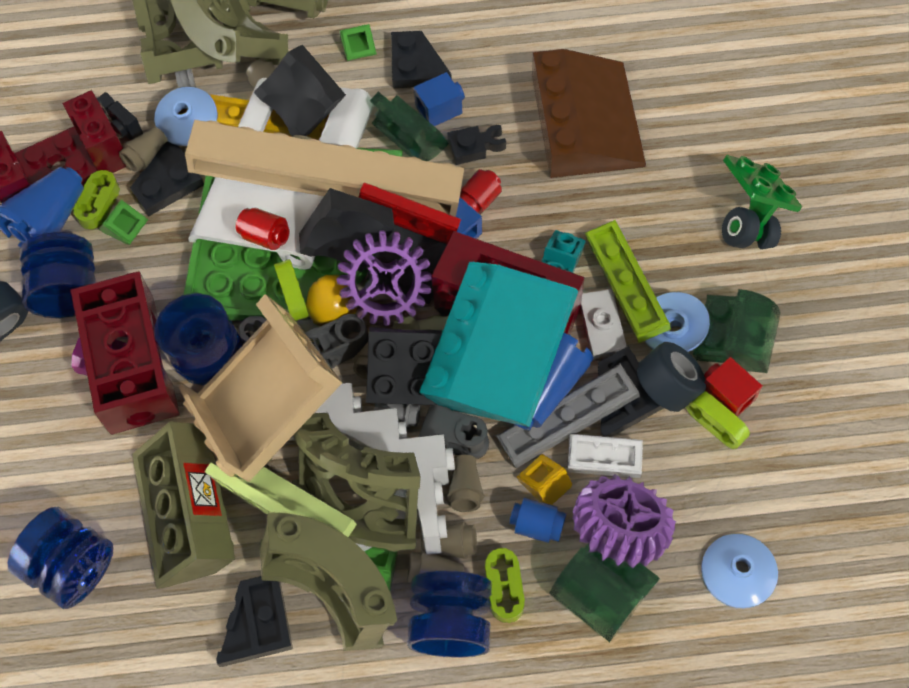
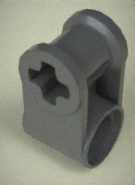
M356 314L343 315L339 319L321 327L313 328L305 333L315 342L317 350L332 369L354 358L368 342V331L363 319H359ZM359 332V335L355 338H346L349 333Z
M439 405L429 406L418 436L444 434L445 448H453L454 455H471L476 459L483 457L487 453L490 444L486 423L481 418L459 413Z

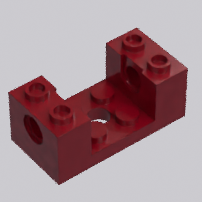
M92 90L62 103L73 127L15 153L2 130L0 131L1 204L53 171L51 167L60 161L66 162L62 168H72L82 177L83 181L81 184L83 187L90 175L96 171L106 170L114 173L127 167L119 156V152L123 149Z
M453 231L431 276L434 309L446 317L449 316L470 261L496 264L576 288L579 292L564 333L570 335L580 312L585 277Z
M137 271L71 289L94 413L110 435L179 416L180 412L174 386L163 368L154 327L160 326L154 298L141 272ZM119 337L128 338V343L125 347L118 350L111 349V344L115 339Z

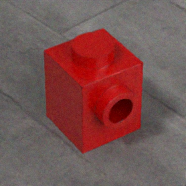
M731 357L721 366L718 363L713 364L704 374L705 391L737 417L756 401L763 387L762 384Z

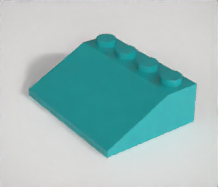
M470 261L419 393L437 405L453 411L530 427L579 291L574 287L501 265Z

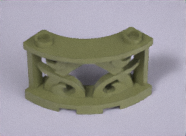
M132 0L139 30L146 32V38L140 39V55L148 84L161 82L163 74L210 64H215L216 69L223 68L222 60L208 55L194 44L193 41L181 49L174 42L162 40L168 37L176 26L177 16L171 0ZM208 9V13L214 19L213 14L211 13L210 9ZM158 21H164V22H165L164 25H161V26L156 25V23H157Z
M171 0L176 16L189 38L202 51L218 60L239 63L241 57H252L256 60L263 58L267 62H272L273 65H279L282 58L288 53V34L274 32L265 27L261 22H256L249 13L251 8L247 0ZM208 9H210L211 13H212L219 21H221V22L223 23V25H221L220 23H218L216 20H214V19L210 16V14L208 13Z
M328 412L314 413L293 435L298 445L299 479L293 480L292 484L353 519L357 525L348 538L355 543L383 548L389 551L415 549L418 489H420L421 476L414 452H389L367 446L361 451L349 445V438L334 426ZM335 475L347 479L353 491L368 501L354 507L348 505L335 494L328 479ZM398 489H406V498L394 494ZM396 509L405 512V519H395L399 516Z
M277 512L268 513L264 537L260 541L262 581L288 583L308 593L311 591L325 603L324 607L331 614L338 627L343 651L382 648L384 645L383 633L388 626L395 625L397 616L387 584L369 556L354 541L325 523L301 515Z

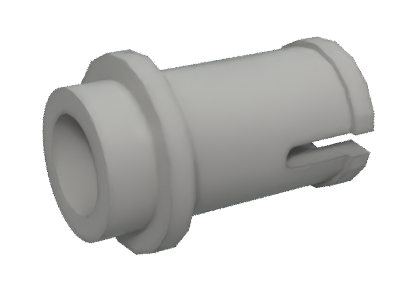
M375 404L374 411L397 408L399 422L406 421L407 429H410L411 426L417 427L419 423L420 405Z

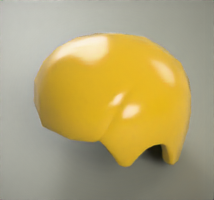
M325 275L315 281L308 291L306 300L308 315L313 323L320 327L341 318L343 315L355 314L357 311V307L352 310H348L346 307L347 302L352 296L348 298L340 297V291L348 287V285L337 284V277L340 275Z

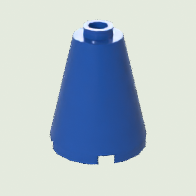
M58 167L0 204V230L8 238L13 235L21 242L18 246L36 257L43 258L52 249L84 190L81 184L83 181L82 177L72 168L67 167L64 169Z
M563 333L530 427L515 424L516 426L525 430H531L532 427H541L590 367L594 357L587 347L584 353L576 347L577 339Z

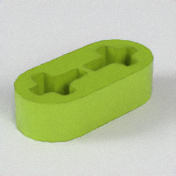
M106 170L96 171L90 175L85 183L84 190L73 208L74 216L81 227L91 230L102 226L107 219L120 191L119 184L111 172Z
M288 259L275 263L274 267L289 313L295 321L309 317L291 260Z
M706 391L686 406L689 414L698 423L731 449H737L750 436L749 429L745 423Z
M498 548L489 553L485 561L490 609L497 620L503 623H512L517 621L524 611L525 598L520 566L517 556L511 550ZM498 559H504L506 565H512V567L507 568V581H501L499 570L491 568L497 566ZM509 589L511 601L518 602V604L513 605L512 612L505 613V609L502 606L497 607V604L501 603L503 599L502 590Z

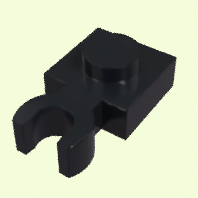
M107 92L97 97L105 115L112 120L110 122L111 126L121 138L126 136L133 140L143 134L137 118L121 103L115 102Z
M492 125L486 132L480 133L478 126L447 132L448 143L455 165L485 159L486 150L501 152L506 149L505 138L500 140L493 139L494 137L502 136L501 125Z

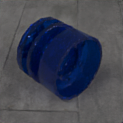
M65 232L43 233L30 238L22 244L19 251L20 271L23 276L21 281L22 302L25 309L34 315L44 318L61 319L75 317L71 289L96 283L92 244L84 237Z
M193 293L176 298L169 302L159 313L155 323V339L160 349L171 362L179 376L189 383L206 385L242 347V339L222 304L210 295Z
M50 507L32 519L17 537L7 561L8 572L31 588H39V593L47 599H51L52 602L62 609L72 608L82 602L103 578L113 556V543L102 534L99 535L93 528L83 527L79 519L62 508Z
M459 571L425 572L412 578L411 590L414 595L410 598V605L412 609L422 614L412 616L409 619L407 646L410 650L429 656L450 658L476 657L490 652V622L478 617L487 614L492 608L491 600L487 599L492 595V582L489 579L473 573Z

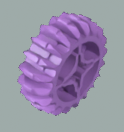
M380 230V241L374 242L371 233H367L365 237L368 245L364 247L356 239L353 241V246L358 253L355 254L350 250H345L344 257L351 263L342 262L338 265V270L348 274L337 277V284L348 285V287L340 291V297L348 298L352 296L347 302L346 307L348 310H352L359 305L360 308L357 312L359 319L365 317L367 312L371 313L370 324H375L378 316H383L384 325L389 326V316L396 315L398 323H402L404 321L402 314L404 310L410 316L416 314L414 307L411 305L413 302L418 306H424L425 300L418 293L429 294L431 292L430 286L421 283L432 280L431 272L421 271L430 265L427 258L416 260L422 255L423 249L419 246L409 251L413 243L410 237H407L402 245L398 244L400 240L399 232H394L391 241H386L385 231ZM387 251L399 254L402 258L399 260L395 259L390 263H383L372 254ZM364 261L372 276L365 283V287L359 291L355 282V275L359 265ZM411 265L414 274L413 282L405 295L398 285V279L405 273L404 269ZM377 269L379 272L385 271L386 274L387 271L392 273L390 277L393 288L390 284L384 285V282L382 285L378 284ZM378 294H387L396 302L379 304L368 300V298H373Z
M616 474L611 479L601 476L598 481L590 480L589 484L578 494L572 517L574 520L573 530L580 534V542L589 543V552L598 551L602 554L603 560L607 557L614 559L617 566L624 561L632 568L637 563L647 566L652 560L658 561L673 540L672 535L675 531L676 521L672 517L674 510L666 507L667 499L656 496L657 489L649 490L645 488L644 481L640 484L632 482L630 476L626 480H621Z

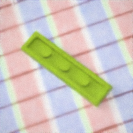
M616 220L586 232V239L638 343L671 330L670 323Z

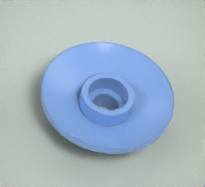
M181 87L169 92L161 99L155 111V126L166 135L167 142L177 146H187L194 119L217 122L218 112L215 102L208 93L195 87ZM187 109L186 113L178 114L181 110Z
M670 292L656 297L670 323V327L679 326L681 329L678 331H666L645 340V343L653 350L663 342L675 343L687 352L698 347L706 338L710 327L709 314L704 304L696 297L682 292Z
M744 534L722 536L708 547L703 556L701 565L703 581L708 591L718 601L727 606L742 609L758 606L770 597L776 587L778 580L776 560L771 551L754 537ZM736 562H745L749 568L748 572H740L736 568Z

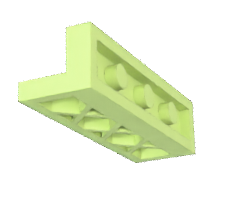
M210 463L204 471L221 487L267 515L270 512L312 518L333 527L349 537L357 525L353 519L265 467L250 482L236 474L233 477L228 476L213 463Z

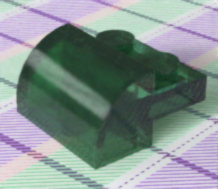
M378 91L370 100L377 110L374 114L376 118L372 121V124L410 157H417L422 161H430L449 144L436 127L398 95L392 101H389Z
M738 289L737 296L707 295L705 307L709 314L710 327L704 341L694 349L693 355L695 360L724 363L731 357L747 372L768 373L781 315L777 304L762 294Z
M588 543L585 548L581 547L555 581L549 594L610 643L631 618L638 606L657 585L660 578L640 563H637L632 568L624 561L617 566L614 559L607 557L603 560L600 552H589L590 545Z

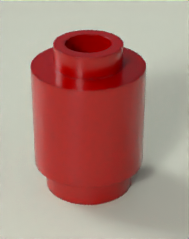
M479 169L461 187L460 197L481 215L502 192L501 180L493 171Z
M256 207L246 208L240 212L236 220V232L244 240L267 249L277 250L289 238L290 229L287 220L284 217Z

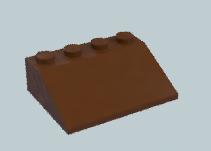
M568 49L533 52L532 81L550 178L646 167L624 63Z

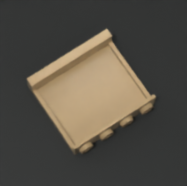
M266 294L256 303V306L267 320L197 394L184 384L178 387L185 398L183 405L195 416L196 419L193 421L195 426L207 438L204 441L206 446L218 457L216 461L217 466L228 476L233 477L236 474L247 482L251 481L342 384V381L291 314Z

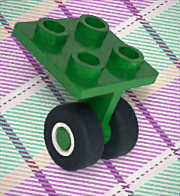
M726 155L723 162L751 199L749 209L736 207L724 218L722 224V237L729 246L746 248L754 241H757L758 248L762 250L776 247L781 237V225L773 214L778 207L799 212L802 205L795 197L796 192L779 177L781 175L780 171L773 165L764 163V165L757 164L745 156L737 158Z

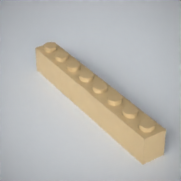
M194 119L185 152L187 169L190 173L325 196L329 188L359 197L360 190L365 182L456 217L464 173V168L456 167L450 163L439 164L422 161L417 157L406 158L389 155L383 151L361 150L350 145L339 146L323 143L317 139L306 140L289 137L283 133L261 132L250 127L239 128L223 125L211 120L200 121Z

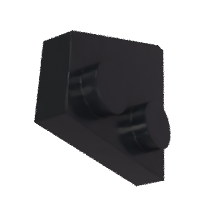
M422 31L391 32L393 88H413L446 72L452 79L451 72Z
M166 142L147 168L135 180L130 189L149 217L204 186V182L199 174L188 172L186 157L181 148Z
M629 346L598 362V376L621 364L640 397L601 419L602 437H613L664 409L652 400L642 387L637 374L639 362Z
M261 576L240 581L235 596L236 604L234 610L229 615L226 625L227 633L221 652L218 651L216 658L219 667L293 649L281 582L262 581Z

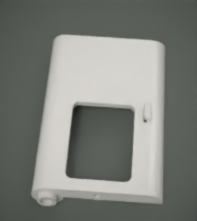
M261 78V79H259L258 82H257V85H256V87H255V89H254V91H255V90L259 87V85H261L267 78ZM341 88L346 96L330 112L319 141L339 146L350 145L357 149L373 110L374 101L369 93L363 89ZM253 91L238 127H250L256 131L263 132L273 109L262 102ZM215 177L188 239L189 242L193 243L197 239H204L278 253L282 261L290 259L294 268L309 269L313 264L315 256L310 257L300 254L299 233L324 196ZM256 207L284 217L290 229L287 242L277 250H270L244 240L236 232V220L242 210ZM291 255L298 256L300 260L292 257Z

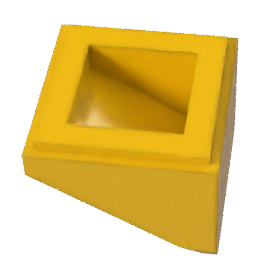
M541 454L517 476L518 481L539 502L553 505L572 487V482L565 468L544 454Z

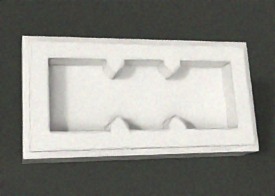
M613 290L583 293L580 310L589 348L594 357L593 360L607 358L626 348Z
M570 434L567 472L614 476L616 474L618 477L630 476V478H641L643 440Z

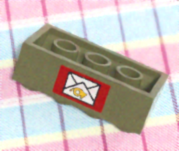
M170 421L132 454L156 589L213 575L235 560L234 544L230 536L227 511L223 503L220 485L204 472L210 463L215 464L214 455L204 442L207 439L205 434L193 423Z

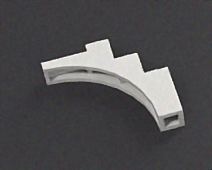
M352 383L341 384L315 413L328 412L334 426L349 438V445L361 451L367 446L389 452H414L421 476L420 489H418L417 521L421 527L426 554L441 553L440 539L447 538L445 515H437L436 505L444 504L442 485H449L448 470H455L453 448H445L444 434L408 438L406 421L399 422L397 408L362 412L361 396L354 397ZM292 436L288 441H295ZM399 489L406 498V489Z

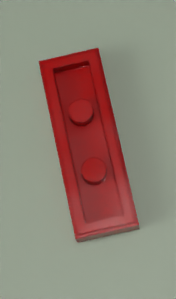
M365 182L359 193V198L392 208L395 225L448 244L453 231L457 232L461 221L460 218Z

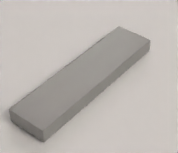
M621 364L567 394L541 427H532L531 430H525L514 425L498 434L497 437L515 468H518L570 437V434L580 432L640 397L639 391Z

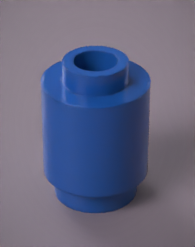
M524 497L522 504H514L509 524L515 526V534L549 543L550 540L559 542L567 513L558 511L559 507Z

